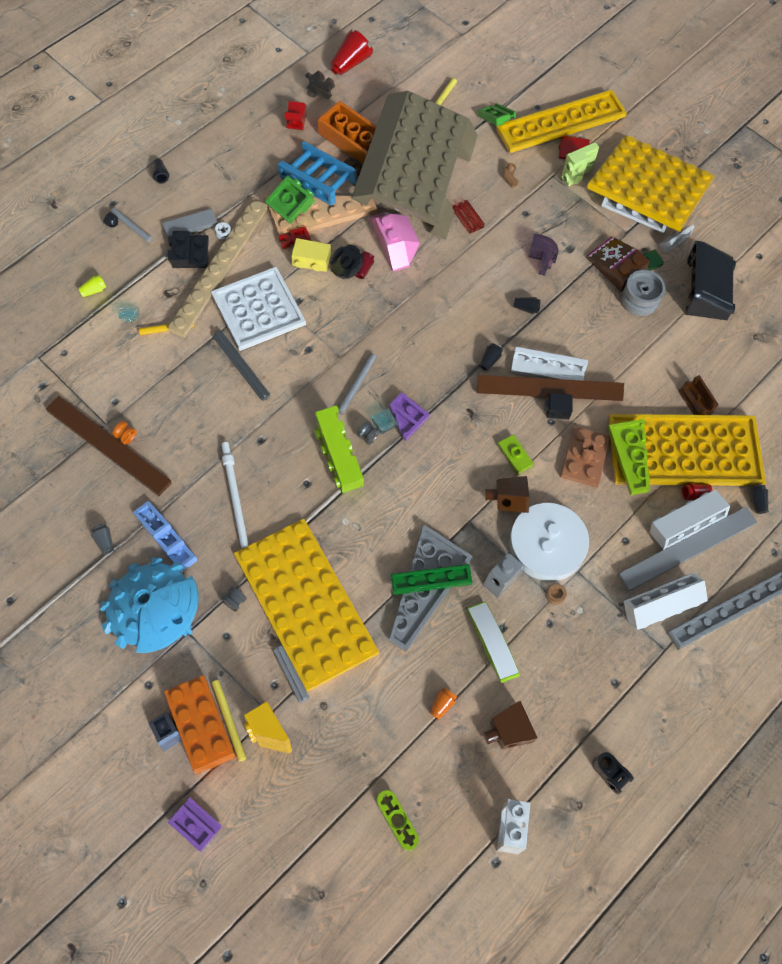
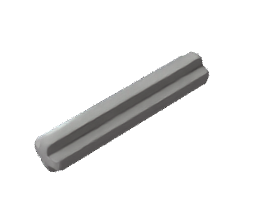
M278 646L273 652L298 702H305L309 699V695L284 647Z

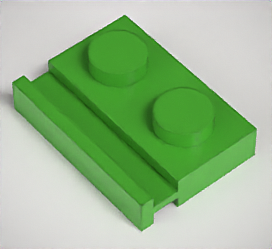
M495 103V106L490 105L479 109L478 117L499 126L509 121L510 117L516 118V111Z

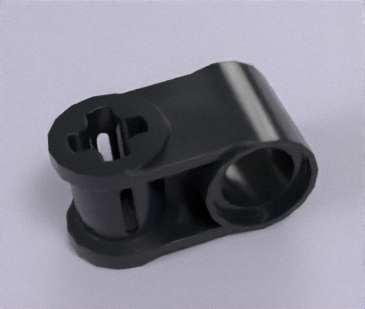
M605 752L594 758L593 769L616 794H620L622 792L621 789L628 782L634 780L633 775L611 753ZM601 758L607 760V769L601 766Z

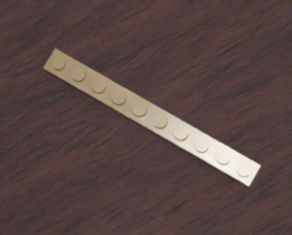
M255 199L251 200L168 326L169 332L183 338L187 336L212 297L211 291L217 289L267 212V204Z

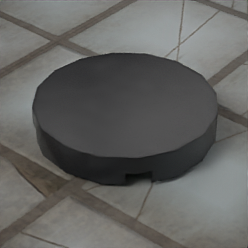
M351 244L339 247L331 257V271L341 279H349L355 276L363 266V254L356 246Z

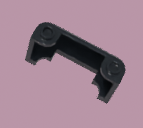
M696 240L687 257V265L692 267L691 291L688 295L691 302L689 306H686V315L727 321L735 311V304H733V271L736 261L733 260V256L704 241Z

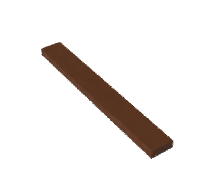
M478 375L477 393L549 397L550 393L571 394L575 399L623 401L624 383Z
M60 396L46 408L50 415L158 497L172 484L169 478Z

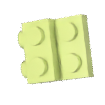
M596 142L567 154L561 177L568 186L579 183L583 179L584 173H588L593 169L599 149Z

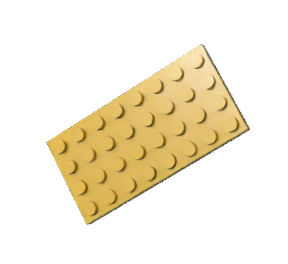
M609 414L608 416L609 425L645 418L644 431L646 433L645 443L648 455L647 466L649 468L650 485H686L687 483L714 486H757L766 484L756 416ZM610 438L614 485H626Z
M305 519L234 553L239 566L307 692L379 654V650Z

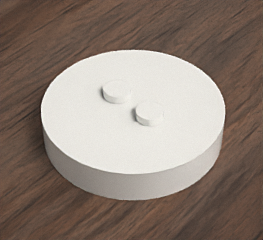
M540 503L529 507V513L522 512L517 517L510 533L509 547L511 555L523 565V571L526 574L543 581H558L571 576L579 569L588 553L589 535L583 521L569 508L555 503Z

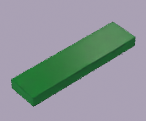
M469 564L390 574L393 595L468 586L473 583Z

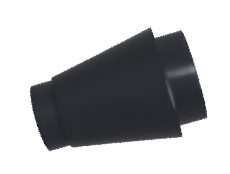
M155 159L153 161L152 177L159 184L168 181L169 172L161 159Z
M537 297L515 298L514 308L534 315V313H539L541 299H537Z
M494 343L487 346L479 367L489 371L502 357V348Z
M757 485L751 487L749 495L757 514L769 512L768 489H766V486Z

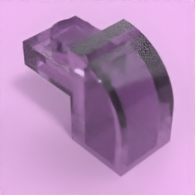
M535 233L529 258L542 260L539 275L545 276L547 269H551L552 263H556L559 250L553 239Z

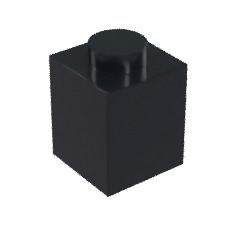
M550 393L549 399L545 400L544 404L547 418L569 420L573 412V395Z

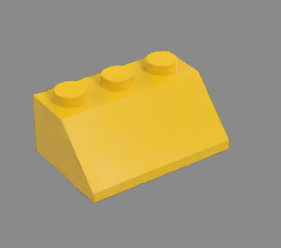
M267 701L244 715L246 722L243 725L252 743L257 742L259 747L290 753L292 751L290 740Z

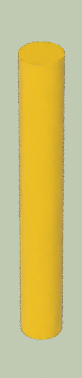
M170 324L139 328L140 335L169 331L168 326Z

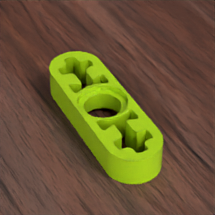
M382 791L377 797V805L402 849L406 851L415 849L418 845L419 837L401 804L392 791ZM383 796L392 798L390 801L392 808L398 807L397 810L392 811L389 815L386 814L390 810L388 806L381 804ZM400 814L404 818L403 825L399 827L394 826L391 822L392 816ZM406 825L410 828L406 830L409 837L413 835L414 837L412 846L408 843H403L405 840L403 832L400 835L397 833V831L403 830Z

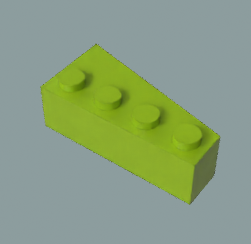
M335 405L315 412L316 428L314 433L316 439L321 440L320 448L323 455L328 457L327 465L329 471L334 472L335 477H333L336 488L340 487L341 492L345 493L364 486V477L356 456L351 455L353 453L350 439H345V426L343 420H338L339 409Z

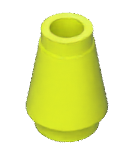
M94 275L78 289L81 295L86 297L104 291L103 289L107 286L100 275Z

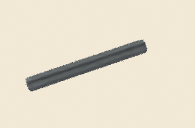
M216 331L213 335L215 341L262 401L267 400L270 396L268 390L224 333Z

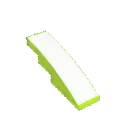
M486 601L468 607V615L476 627V634L484 647V653L500 683L519 677L520 673Z

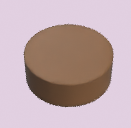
M552 584L546 591L547 600L554 605L563 603L567 596L566 589L560 584Z

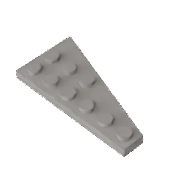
M423 525L410 571L469 564L473 556L426 525ZM451 588L403 594L389 642L407 652Z

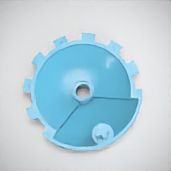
M152 558L151 564L139 566L138 563L131 564L127 568L129 572L120 580L114 578L111 581L109 588L112 591L108 601H101L100 610L101 612H106L107 622L102 624L104 632L106 634L113 632L118 637L114 643L115 645L124 649L129 644L137 646L136 653H150L169 646L182 635L186 637L187 634L191 635L193 633L191 623L197 612L199 592L192 576L185 578L181 573L184 567L180 563L175 561L172 566L162 564L163 560L161 558Z

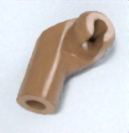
M509 163L504 169L503 177L514 188L519 183L514 177L516 165Z

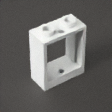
M508 799L501 806L497 851L520 854L526 849L530 813L529 802Z

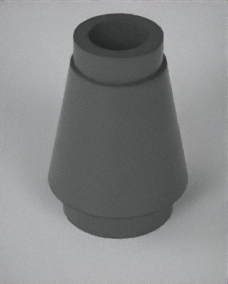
M106 524L93 527L91 529V537L102 554L105 555L113 552L110 528Z

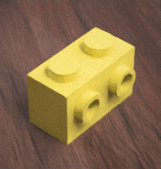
M296 238L292 252V266L327 272L331 257V244Z

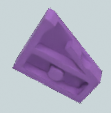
M402 392L389 404L391 413L405 441L430 416L428 412Z

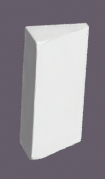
M694 225L683 227L680 232L676 231L659 243L658 246L665 253H668L691 236Z

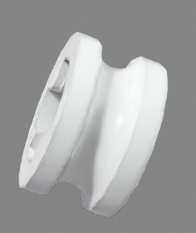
M221 222L216 225L215 232L217 238L226 240L231 232V227L228 223Z

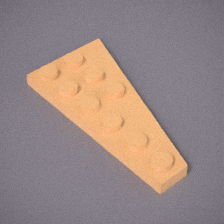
M313 196L315 202L304 214L301 212L289 224L268 205L278 235H289V230L306 226L309 232L377 214V207L372 198L366 206L352 200V196H335L336 202L330 206Z

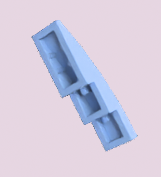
M149 501L133 512L173 563L176 561L184 567L181 572L198 561L196 556L184 544L183 540L171 528L170 524Z

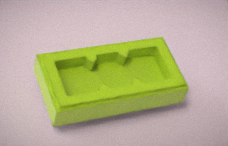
M514 434L498 442V447L517 475L533 467L534 463Z

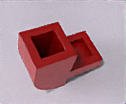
M289 101L288 112H285L287 129H304L307 109L305 103Z

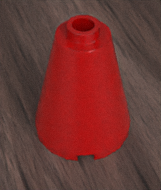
M351 29L345 36L330 63V69L335 75H343L373 54L372 46L369 48L367 45L369 41L357 30L352 32Z

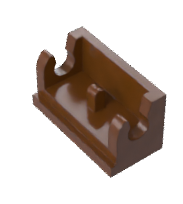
M700 375L694 377L690 383L686 381L682 388L679 389V393L693 415H711L719 405Z

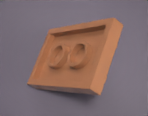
M574 426L561 478L597 488L610 436Z

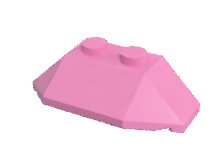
M390 212L369 216L392 271L409 267L420 242L408 216Z

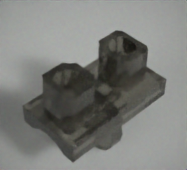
M319 70L313 75L309 72L305 75L309 79V85L306 87L308 96L314 98L321 94L328 99L332 96L330 91L335 87L333 79L328 77L325 80L324 75Z

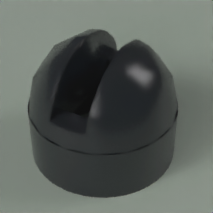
M109 212L105 216L103 223L111 228L118 225V217Z

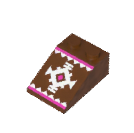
M612 236L586 256L621 292L624 290L630 275L639 270H648L650 263L638 249Z

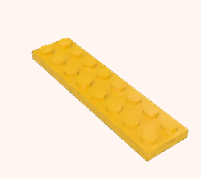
M611 89L504 122L503 125L496 126V131L509 153H513L624 118L627 112Z

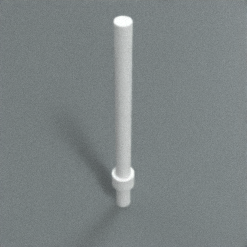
M223 442L221 444L223 451L222 461L223 466L226 467L241 549L249 545L233 468L235 463L230 452L229 443Z

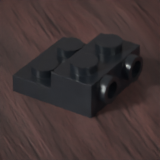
M172 231V236L168 238L171 250H168L167 254L168 261H171L172 267L207 268L209 236L191 235L190 231Z

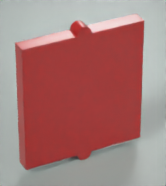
M570 136L561 137V143L558 147L560 149L559 159H566L567 154L588 146L590 140Z

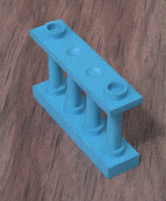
M305 141L302 142L303 154L292 164L284 161L278 164L279 176L282 179H285L287 175L292 180L296 178L302 184L301 187L304 190L308 188L314 194V197L330 206L336 202L335 191L346 180L354 184L357 182L356 169ZM307 159L314 161L304 172L297 169ZM320 166L327 168L317 179L310 176ZM333 173L340 176L331 186L323 183Z

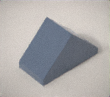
M167 712L149 722V726L159 746L164 751L182 741L177 728Z

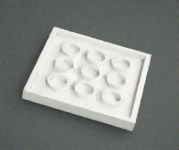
M277 267L211 291L212 297L239 351L306 325V321Z

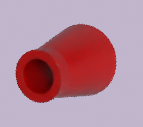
M687 483L682 487V496L688 501H694L700 498L702 494L712 492L710 484Z

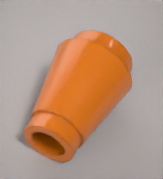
M445 687L441 691L439 690L429 713L440 720L456 703L457 696Z

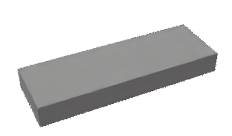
M208 209L162 224L167 238H169V236H172V231H190V233L214 227L218 223L213 210Z

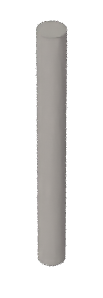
M371 353L340 404L338 408L339 414L343 415L376 360L377 356Z

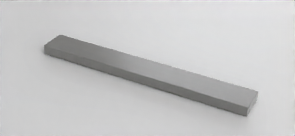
M744 507L618 574V577L629 592L754 526L757 521L748 508Z
M782 571L673 628L667 634L679 650L782 594Z

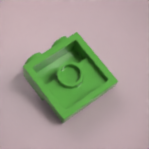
M287 175L265 202L291 224L301 212L304 214L315 200L313 198L314 194L308 188L304 190L301 187L302 184L296 178L292 180Z

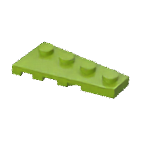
M645 418L612 424L607 428L630 496L647 493L650 490L649 468L647 466L648 455L645 443L646 433L644 431Z

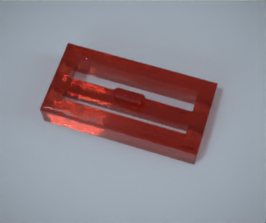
M465 200L464 203H458V206L453 205L454 213L469 234L484 228L485 223L468 200Z

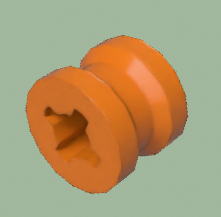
M126 421L118 423L112 432V435L115 438L121 439V443L124 445L131 443L137 434V430L133 427L130 428Z

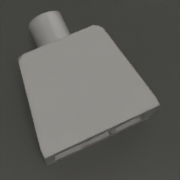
M507 553L490 571L483 586L499 598L523 572V565L510 553ZM494 579H496L500 585L496 584L494 582Z

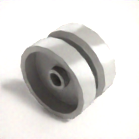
M639 270L634 272L628 278L622 292L621 301L623 306L634 315L647 316L652 314L658 308L665 293V283L658 274L652 271Z

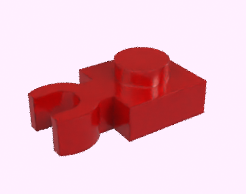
M306 226L289 230V235L281 234L278 236L279 242L286 241L281 243L282 249H287L292 244L295 245L296 238L311 241Z

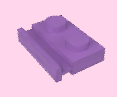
M190 797L168 821L176 831L200 852L204 850L222 828V825Z

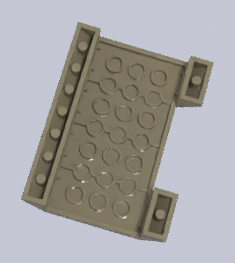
M410 91L388 94L351 199L366 206L371 198L431 224L430 233L446 240L455 211L445 194L457 157L469 162L478 136L470 119Z

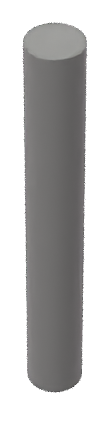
M116 208L111 210L121 222L145 241L150 242L152 240L148 233Z

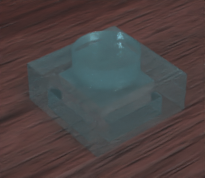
M121 308L118 311L119 319H124V321H135L140 315L139 308Z
M389 409L372 417V421L377 429L380 430L381 435L398 425Z

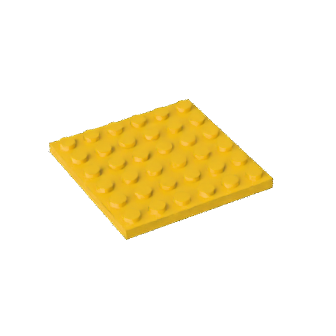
M625 135L590 180L587 188L680 232L715 176L708 171L695 167L693 164L680 160L678 157H673L663 150H658L647 143L636 140L632 136Z

